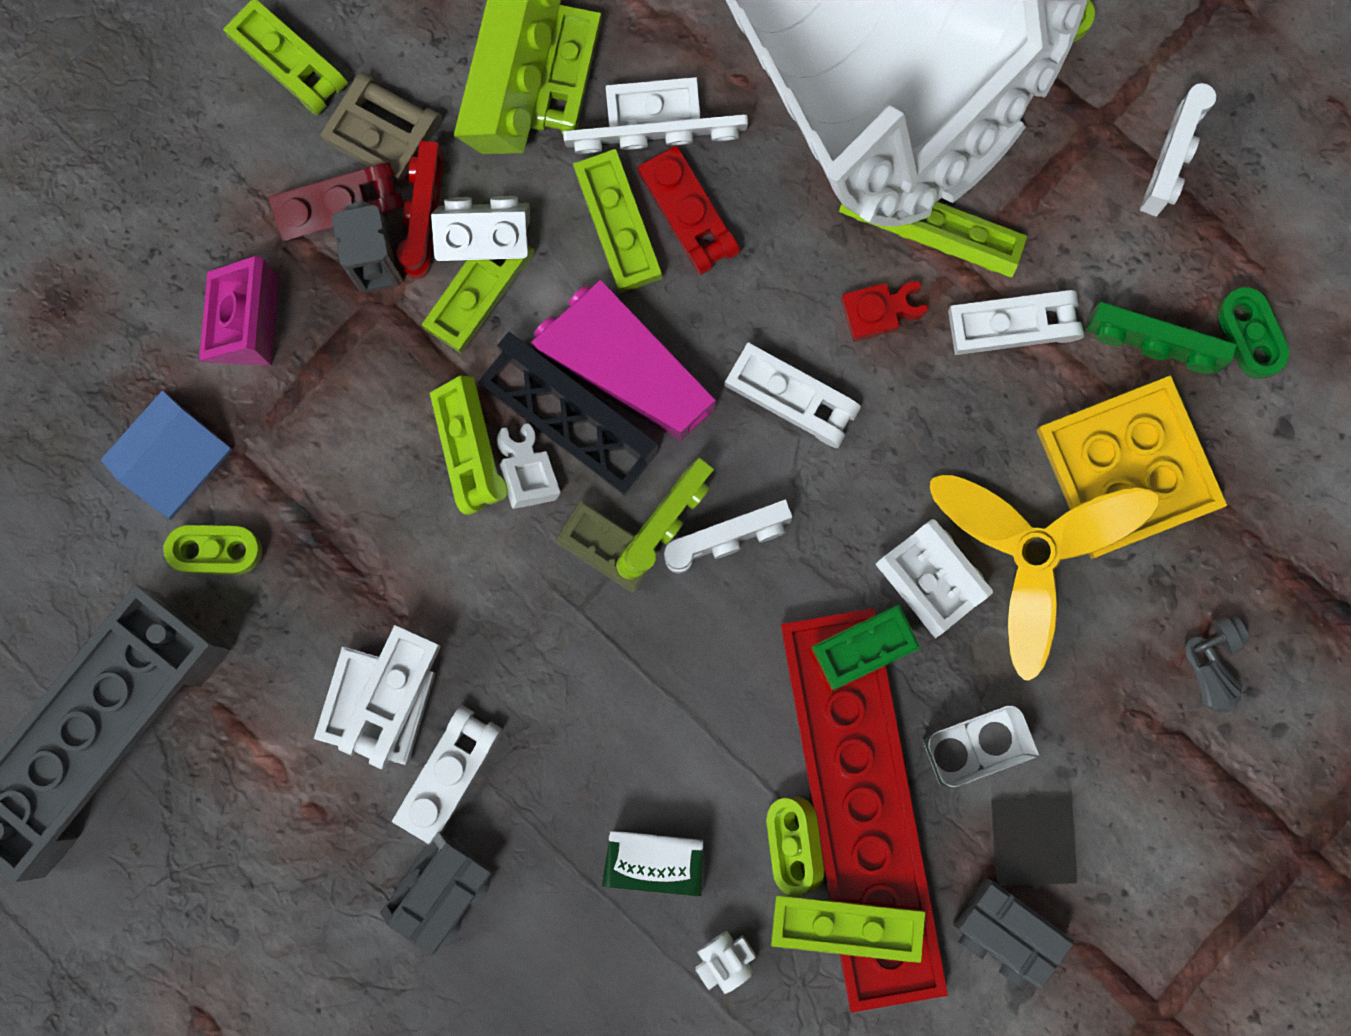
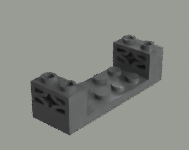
M134 584L1 745L0 870L14 882L45 878L76 840L73 835L65 830L182 685L201 687L230 651L228 647L159 592Z

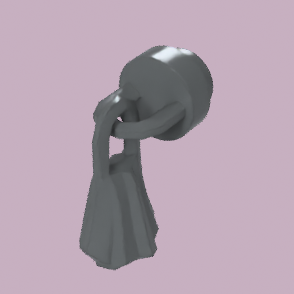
M1224 615L1213 620L1212 623L1217 636L1209 640L1203 637H1194L1188 640L1185 645L1186 657L1199 681L1203 705L1216 712L1227 713L1237 708V704L1241 700V687L1243 685L1229 673L1213 649V646L1221 643L1225 650L1232 655L1243 650V644L1250 641L1247 629L1237 615L1231 618ZM1205 651L1210 662L1201 665L1195 653Z

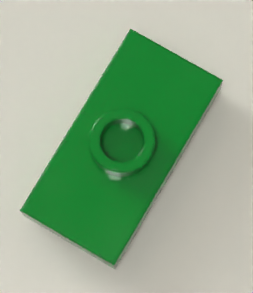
M900 605L890 608L811 647L832 691L921 648Z

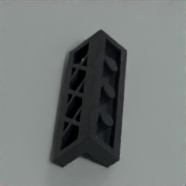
M508 331L497 345L501 354L478 381L479 385L625 496L658 454L657 443ZM510 362L524 373L526 390L505 392L493 382ZM530 378L543 388L531 389ZM552 394L560 400L562 417L542 420L534 414L532 397ZM527 398L528 408L516 399ZM566 406H568L578 415L568 417ZM589 422L597 429L598 445L577 447L570 441L569 424ZM563 425L564 436L552 428V426ZM603 434L615 443L604 444ZM626 450L638 461L625 478L621 480L607 470L605 452ZM600 453L601 464L588 454Z

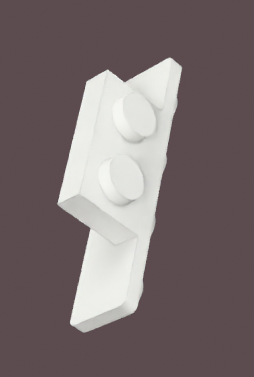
M697 77L606 85L609 127L564 131L563 137L565 146L568 148L574 147L577 154L602 151V144L620 143V149L624 150L641 149L648 146L647 140L666 139V145H685L693 143V136L711 135L712 141H729L738 139V132L747 130L748 118L747 115L700 119Z

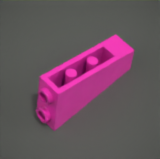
M601 280L592 288L589 285H585L579 289L569 300L568 305L570 307L558 318L555 316L547 318L534 332L536 338L531 341L534 350L562 372L680 441L715 411L716 400Z

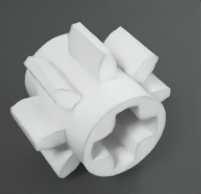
M725 931L697 951L703 962L695 967L696 972L708 990L718 984L723 993L727 994L746 982L755 973L749 962L756 958V954L743 935L733 940L728 931Z

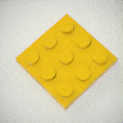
M1171 375L1040 426L1036 430L1070 510L1096 497L1123 489H1150L1159 496L1156 511L1144 525L1122 540L1099 551L1090 553L1091 559L1227 506Z

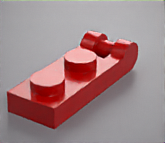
M420 141L418 156H411L409 163V182L414 184L412 200L405 201L403 209V225L405 228H408V236L406 240L398 245L396 255L406 274L414 279L425 277L430 272L434 242L431 214L439 206L445 160L438 142Z
M677 145L637 167L638 175L699 276L712 270L711 264L725 257L726 260H730L740 254V249L733 235L725 227ZM711 234L715 242L702 248L697 240Z

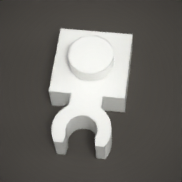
M524 424L519 432L522 440L521 443L511 440L507 428H501L496 438V444L499 451L509 458L502 460L499 470L506 483L512 509L556 501L560 495V490L547 451L533 452L532 445L535 441V432L531 425Z

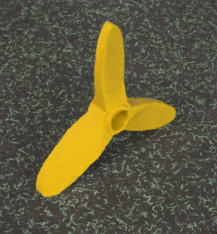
M940 475L932 478L930 481V491L934 501L956 525L980 542L1014 557L1018 570L1010 598L1008 636L1013 666L1018 675L1024 680H1031L1038 676L1045 667L1050 655L1056 630L1058 606L1055 569L1060 565L1061 560L1090 554L1122 540L1144 525L1153 516L1159 503L1158 494L1150 489H1123L1089 500L1071 509L1047 528L1043 529L1033 528L1009 503L988 489L966 479L953 475ZM1041 538L1048 542L1051 554L1045 563L1035 566L1027 560L1025 550L1030 541Z

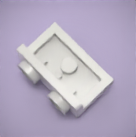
M517 196L490 198V204L472 205V198L469 197L444 199V205L438 206L431 214L434 255L438 261L525 258L528 255L527 227L530 223L529 203H518Z
M935 519L928 521L876 563V566L935 639L993 594V590L984 580L982 573L969 562L956 546L951 535L942 529Z

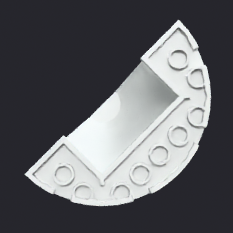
M1088 0L725 1L741 31L746 34L763 69L766 70L772 79L786 109L797 122L816 160L821 164L840 202L871 224L901 226L929 217L935 201L941 198L952 203L975 186L1006 154L1026 128L1020 119L1034 95L1045 98L1060 72L1080 26Z

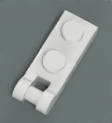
M1204 83L1194 85L1176 109L1140 211L1157 217L1167 203L1172 205L1176 203L1185 182L1184 178L1179 177L1183 162L1187 164L1191 162L1200 141V137L1193 135L1196 126L1216 101L1215 90L1210 85Z
M1067 290L950 306L948 314L955 355L1052 342L1067 343L1084 338L1082 322H1077L1075 308L1079 306L1077 291ZM1046 311L1057 313L1058 324L1048 325Z
M750 343L746 344L725 381L727 388L813 434L820 441L834 448H839L845 437L843 430L849 420H855L861 409V406L851 398ZM821 403L833 410L827 422L815 416Z
M786 499L673 540L665 548L666 566L674 573H684L692 566L693 559L713 553L715 559L722 558L741 550L739 542L757 536L759 543L785 534L783 526L790 524L792 520Z
M394 625L338 746L339 751L350 756L358 753L369 758L370 765L381 770L387 766L399 735L440 650V645ZM369 722L383 728L378 741L364 735Z
M463 705L454 713L445 733L391 821L428 844L437 832H444L503 730L492 722L486 725L474 718V712ZM463 734L477 741L471 754L457 746Z

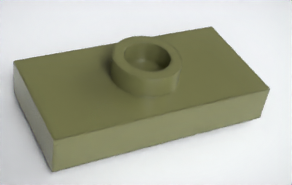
M582 500L577 504L554 540L555 543L631 593L637 590L648 572L647 570L633 580L625 579L618 573L616 568L617 560L635 535ZM654 549L657 558L660 552Z

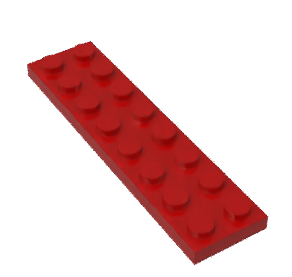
M875 608L780 625L811 801L817 815L829 900L922 910L925 912L921 963L839 954L849 1011L851 1013L948 996L886 665L832 691L811 649L813 645L876 616Z

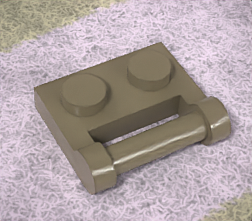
M360 72L326 124L320 137L324 143L368 167L391 161L395 174L391 176V179L402 184L409 172L411 156H418L419 142L428 141L435 135L441 124L442 115L431 108H426L425 110L377 85L374 77L365 72ZM369 100L415 126L409 134L361 108L362 104Z

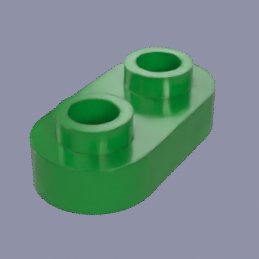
M1249 287L1238 288L1228 294L1221 301L1217 315L1227 341L1237 344L1234 356L1239 367L1246 375L1255 379L1272 377L1286 366L1289 359V347L1267 299L1261 292ZM1235 308L1245 311L1247 315L1246 321H1240L1235 317ZM1254 350H1260L1265 354V363H1259L1255 360Z

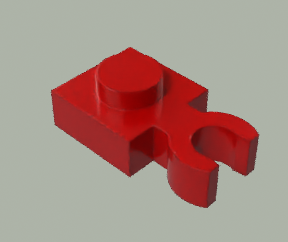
M908 282L899 289L898 293L892 295L889 293L887 283L842 294L840 300L853 342L897 331L899 328L897 317L899 316L908 320H917L925 316L928 311L927 304L912 307L906 301L908 295L916 294L920 291V282Z

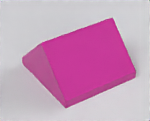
M253 256L207 272L199 361L271 366L279 276L264 258Z

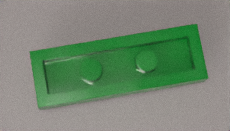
M1099 302L1089 314L1084 330L1096 334V339L1104 344L1112 346H1122L1123 343L1140 348L1141 354L1152 359L1167 360L1172 358L1185 362L1187 369L1200 374L1218 373L1229 365L1233 360L1237 344L1103 302Z

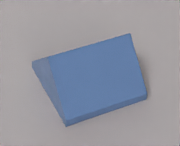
M162 390L100 461L121 484L165 517L172 520L233 449Z

